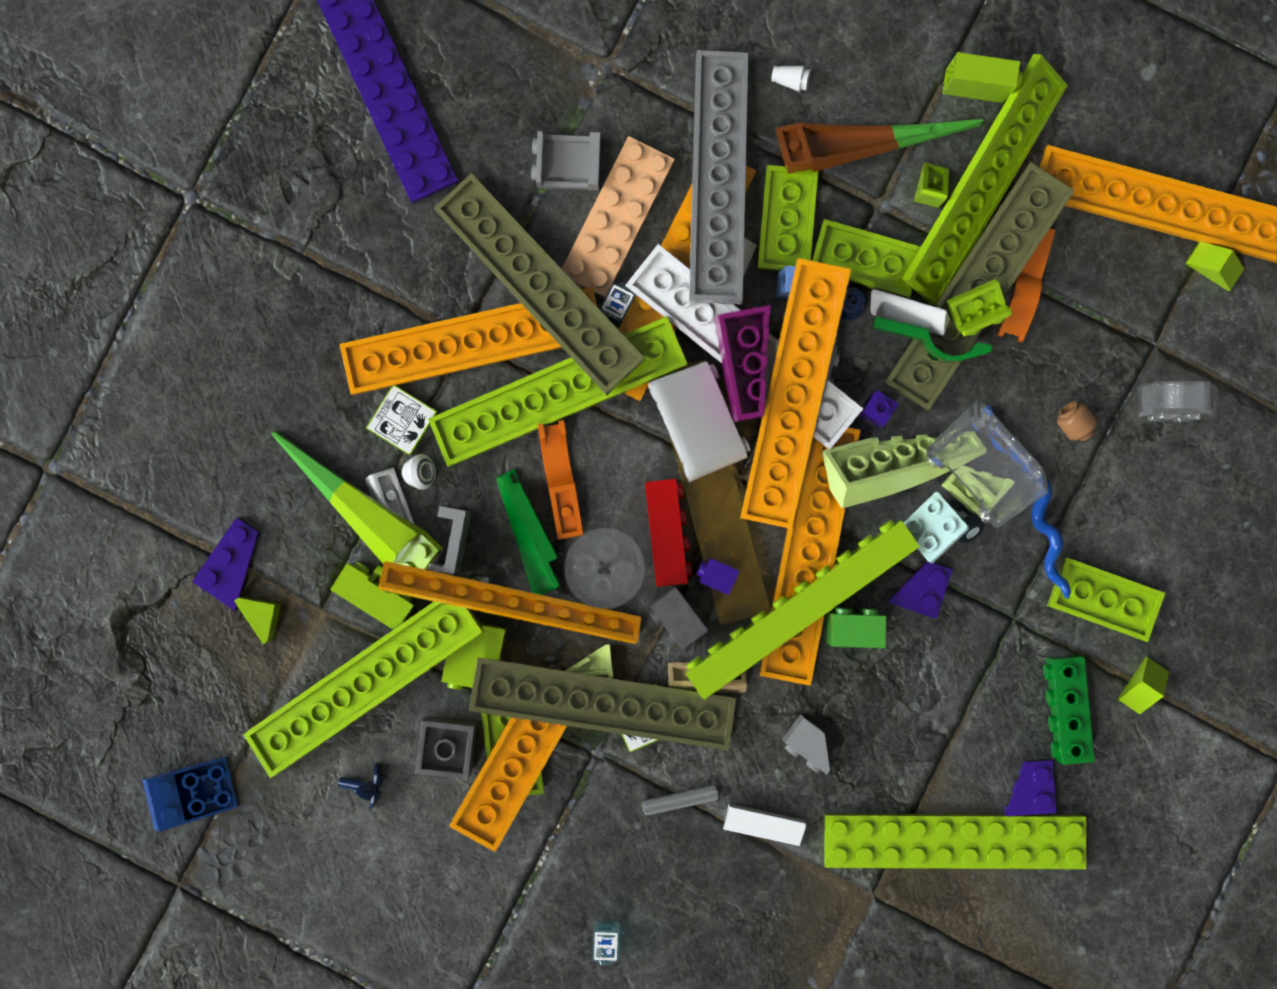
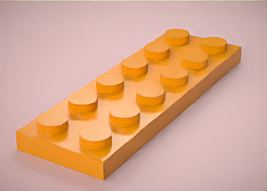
M511 717L449 827L496 852L567 726Z

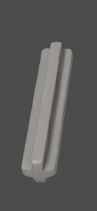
M713 785L645 800L642 802L644 814L648 816L716 801L719 799L717 787Z

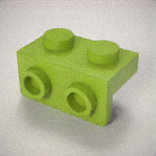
M996 279L947 300L955 328L963 336L975 335L982 328L991 324L1002 323L1007 317L1012 315V311L1006 305L1000 284Z

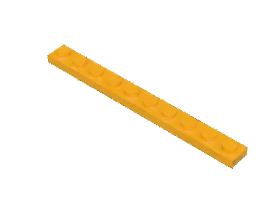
M385 561L383 564L379 590L636 644L639 639L640 616Z

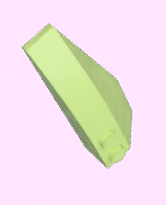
M972 431L941 433L940 437H929L927 434L917 435L916 439H903L902 436H893L891 440L879 441L878 437L868 438L834 447L830 450H823L822 455L830 490L841 508H846L889 496L934 479L984 454L986 448Z

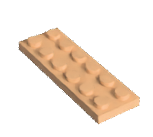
M628 136L562 267V270L575 284L583 288L593 287L595 294L606 299L674 163V158Z

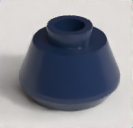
M847 285L840 317L846 320H853L865 312L867 297L858 286Z

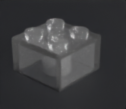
M1156 381L1139 386V417H1148V422H1164V420L1190 422V420H1201V415L1211 414V382Z

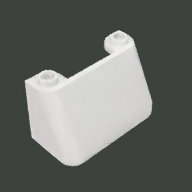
M707 361L648 383L650 393L653 399L657 401L658 410L662 415L680 457L679 459L681 463L683 462L688 482L746 459V452L750 451L746 438L744 436L740 438L716 380L719 379L714 364L709 365Z

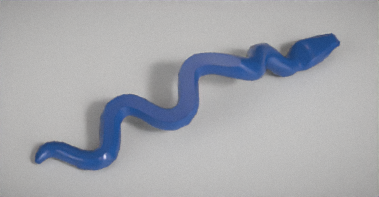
M986 405L983 407V423L991 446L996 451L1010 455L1017 468L1036 486L1037 498L1032 506L1031 518L1035 529L1046 535L1050 543L1044 560V568L1049 580L1055 583L1061 589L1064 597L1068 599L1071 595L1070 585L1058 573L1056 568L1057 559L1063 548L1062 534L1058 528L1049 524L1045 518V512L1052 496L1049 480L1030 461L1026 451L1020 444L1001 439L1000 421L992 408Z

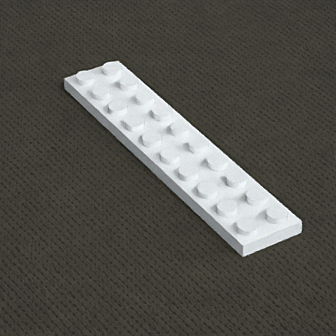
M658 244L625 286L663 317L668 316L669 321L722 363L714 318L718 314L741 310L733 304L689 302L690 269ZM770 333L767 341L765 399L767 398L779 341ZM827 379L813 437L830 450L863 408Z

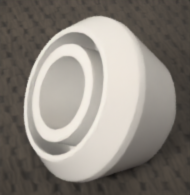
M418 454L404 464L402 476L407 484L420 490H425L434 482L436 468L433 461L427 455Z

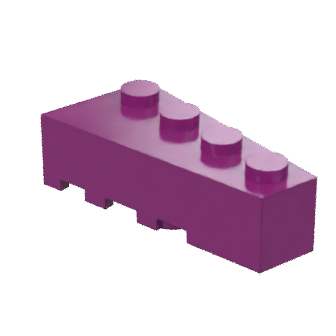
M771 305L718 314L714 318L733 422L764 416L767 341L769 339L768 325Z

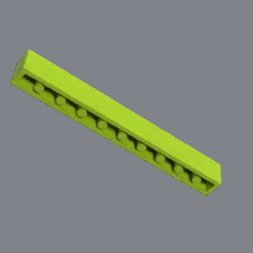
M892 519L879 527L880 533L874 537L868 535L858 542L860 547L852 553L850 550L845 551L836 558L838 562L832 567L828 565L822 567L815 573L817 577L808 583L807 580L801 582L794 588V594L788 598L784 595L773 602L774 608L767 613L761 611L750 619L753 623L746 628L742 626L736 628L729 634L731 638L722 644L721 641L715 643L708 649V655L702 659L697 656L687 663L688 669L684 672L703 700L920 547L902 521L893 522Z

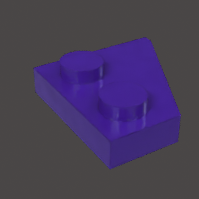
M926 561L888 599L887 603L937 619L953 570Z
M1051 759L1024 761L1019 771V779L1012 788L1013 794L1009 804L1004 808V815L1019 816L1056 813L1053 761Z

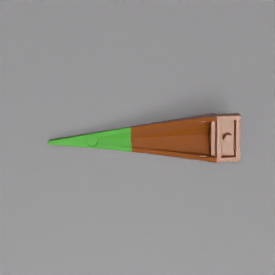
M975 119L888 126L797 123L776 128V137L788 174L810 169L816 172L976 128L983 124V120Z

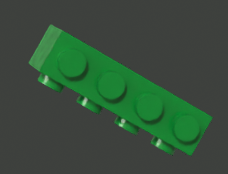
M1080 655L1046 657V664L1043 665V674L1045 679L1048 680L1049 690H1046V702L1051 708L1048 726L1050 731L1053 732L1054 742H1051L1050 746L1052 757L1062 765L1095 762L1085 657Z

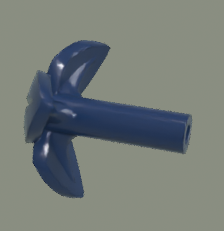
M378 764L374 765L373 781L365 782L341 777L338 782L340 788L354 790L357 796L370 801V809L377 804L382 791L378 790L383 784L382 771Z

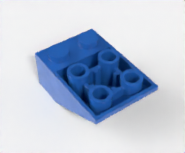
M226 757L166 771L142 779L153 827L158 832L238 807Z

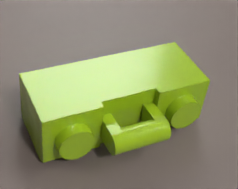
M358 561L355 564L347 563L331 587V591L393 630L407 621L417 603L412 601L414 598L412 596L378 589L379 583L376 580L378 577L381 578L383 567L378 565L371 575L368 573L370 569Z

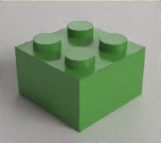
M835 607L833 611L826 613L825 643L832 647L885 648L886 616L879 614V610L875 608L859 607V612H852V609L848 607Z

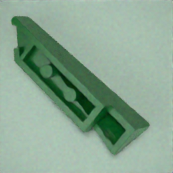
M512 469L497 477L496 481L532 593L543 595L561 586L550 564L551 561L559 557L515 469Z

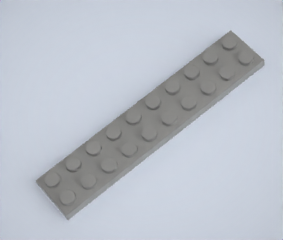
M697 50L689 302L742 304L748 88V53L704 50Z

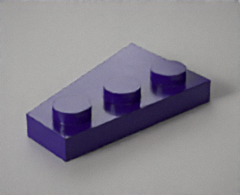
M236 517L192 582L232 610L238 611V606L234 600L240 598L242 589L245 587L246 575L254 556L260 531L241 518Z

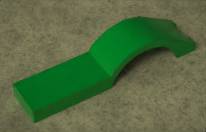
M877 316L873 318L870 328L920 341L931 357L942 362L956 363L990 353L992 350V345L978 342L973 344L969 351L962 355L952 356L944 354L934 346L928 329Z

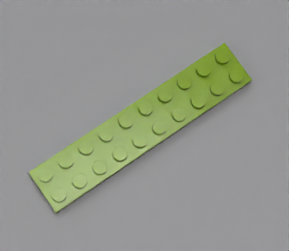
M1033 54L1023 71L1020 87H1017L1009 95L902 278L933 306L936 305L976 244L1068 86L1040 54Z
M668 316L624 334L626 339L646 360L608 395L595 384L572 358H568L429 418L428 420L447 467L454 466L538 430L537 424L543 423L545 427L688 366Z
M434 601L243 735L268 776L273 778L485 631L470 609Z
M824 813L825 868L1086 869V816Z

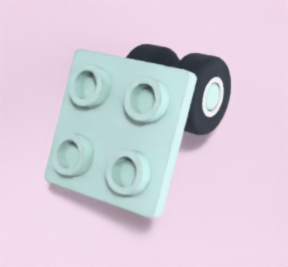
M935 492L904 522L919 544L918 550L930 563H934L957 540L961 543L974 540L985 527L984 521L977 514L967 515L966 513L969 510L957 499L947 502L938 492Z

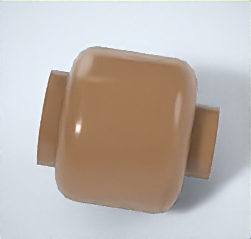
M1071 402L1060 409L1057 424L1068 439L1085 441L1093 436L1097 426V419L1086 404Z

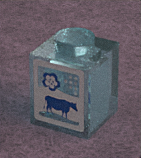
M622 282L619 285L612 283L599 309L608 319L620 325L623 323L636 297V294Z
M594 922L592 961H598L600 965H612L613 962H619L620 923Z

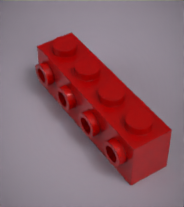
M676 479L645 482L656 587L688 584L687 578L692 577L691 563L685 562L684 552L689 551L688 536H682L681 526L686 525L685 510L679 509V500L683 499L682 484H677Z

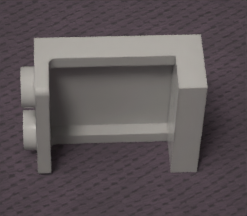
M538 131L537 138H533L532 153L537 154L536 164H532L531 179L536 180L537 188L599 190L600 132H590V136L545 135L543 131Z
M439 506L438 517L453 519L445 564L431 563L428 566L429 570L452 576L461 572L472 511Z

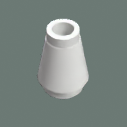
M774 66L771 81L798 92L801 90L807 91L811 69H806L805 66Z

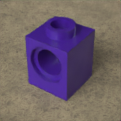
M875 390L870 394L862 407L863 410L858 415L881 428L886 425L897 408L898 403L880 391Z
M709 558L707 562L702 561L696 575L700 576V583L729 595L740 571Z

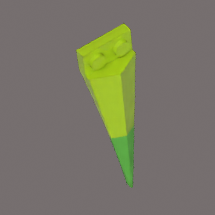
M271 432L273 437L383 564L385 561L427 570L429 564L433 563L443 550L426 531L342 479L281 433Z

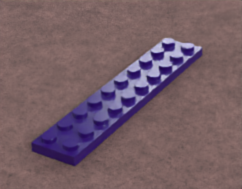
M317 0L410 202L414 204L459 183L374 0Z

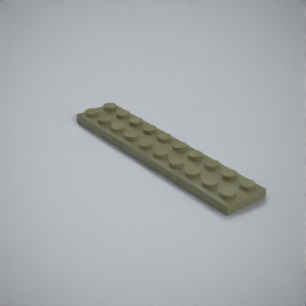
M1030 162L934 306L946 310L950 317L943 336L929 332L930 339L938 350L952 356L962 355L969 351L981 333L980 331L975 335L963 336L955 328L947 300L994 279L999 282L1004 297L1075 190ZM912 340L884 383L926 411H929L961 361L951 363L937 360L931 357L924 349L922 342Z
M472 173L434 207V210L606 395L612 392L646 360Z
M477 658L468 711L729 750L736 698L712 694L703 700L700 694L694 691Z

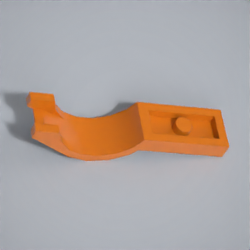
M1048 230L1016 278L1013 294L1008 306L1012 311V315L1000 323L997 336L1003 337L1004 333L1018 336L1017 342L1022 343L1024 341L1039 302L1042 277L1056 230Z
M559 420L557 425L546 427L543 426V423L537 424L557 539L583 535L575 483L569 461L564 420Z

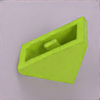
M924 162L914 202L939 208L948 196L949 169Z
M1199 242L1185 263L1227 291H1231L1244 270L1233 250L1209 243Z
M240 597L234 600L262 644L274 640L281 603L251 597Z
M1145 657L1117 700L1136 713H1143L1164 697L1169 671L1150 658Z

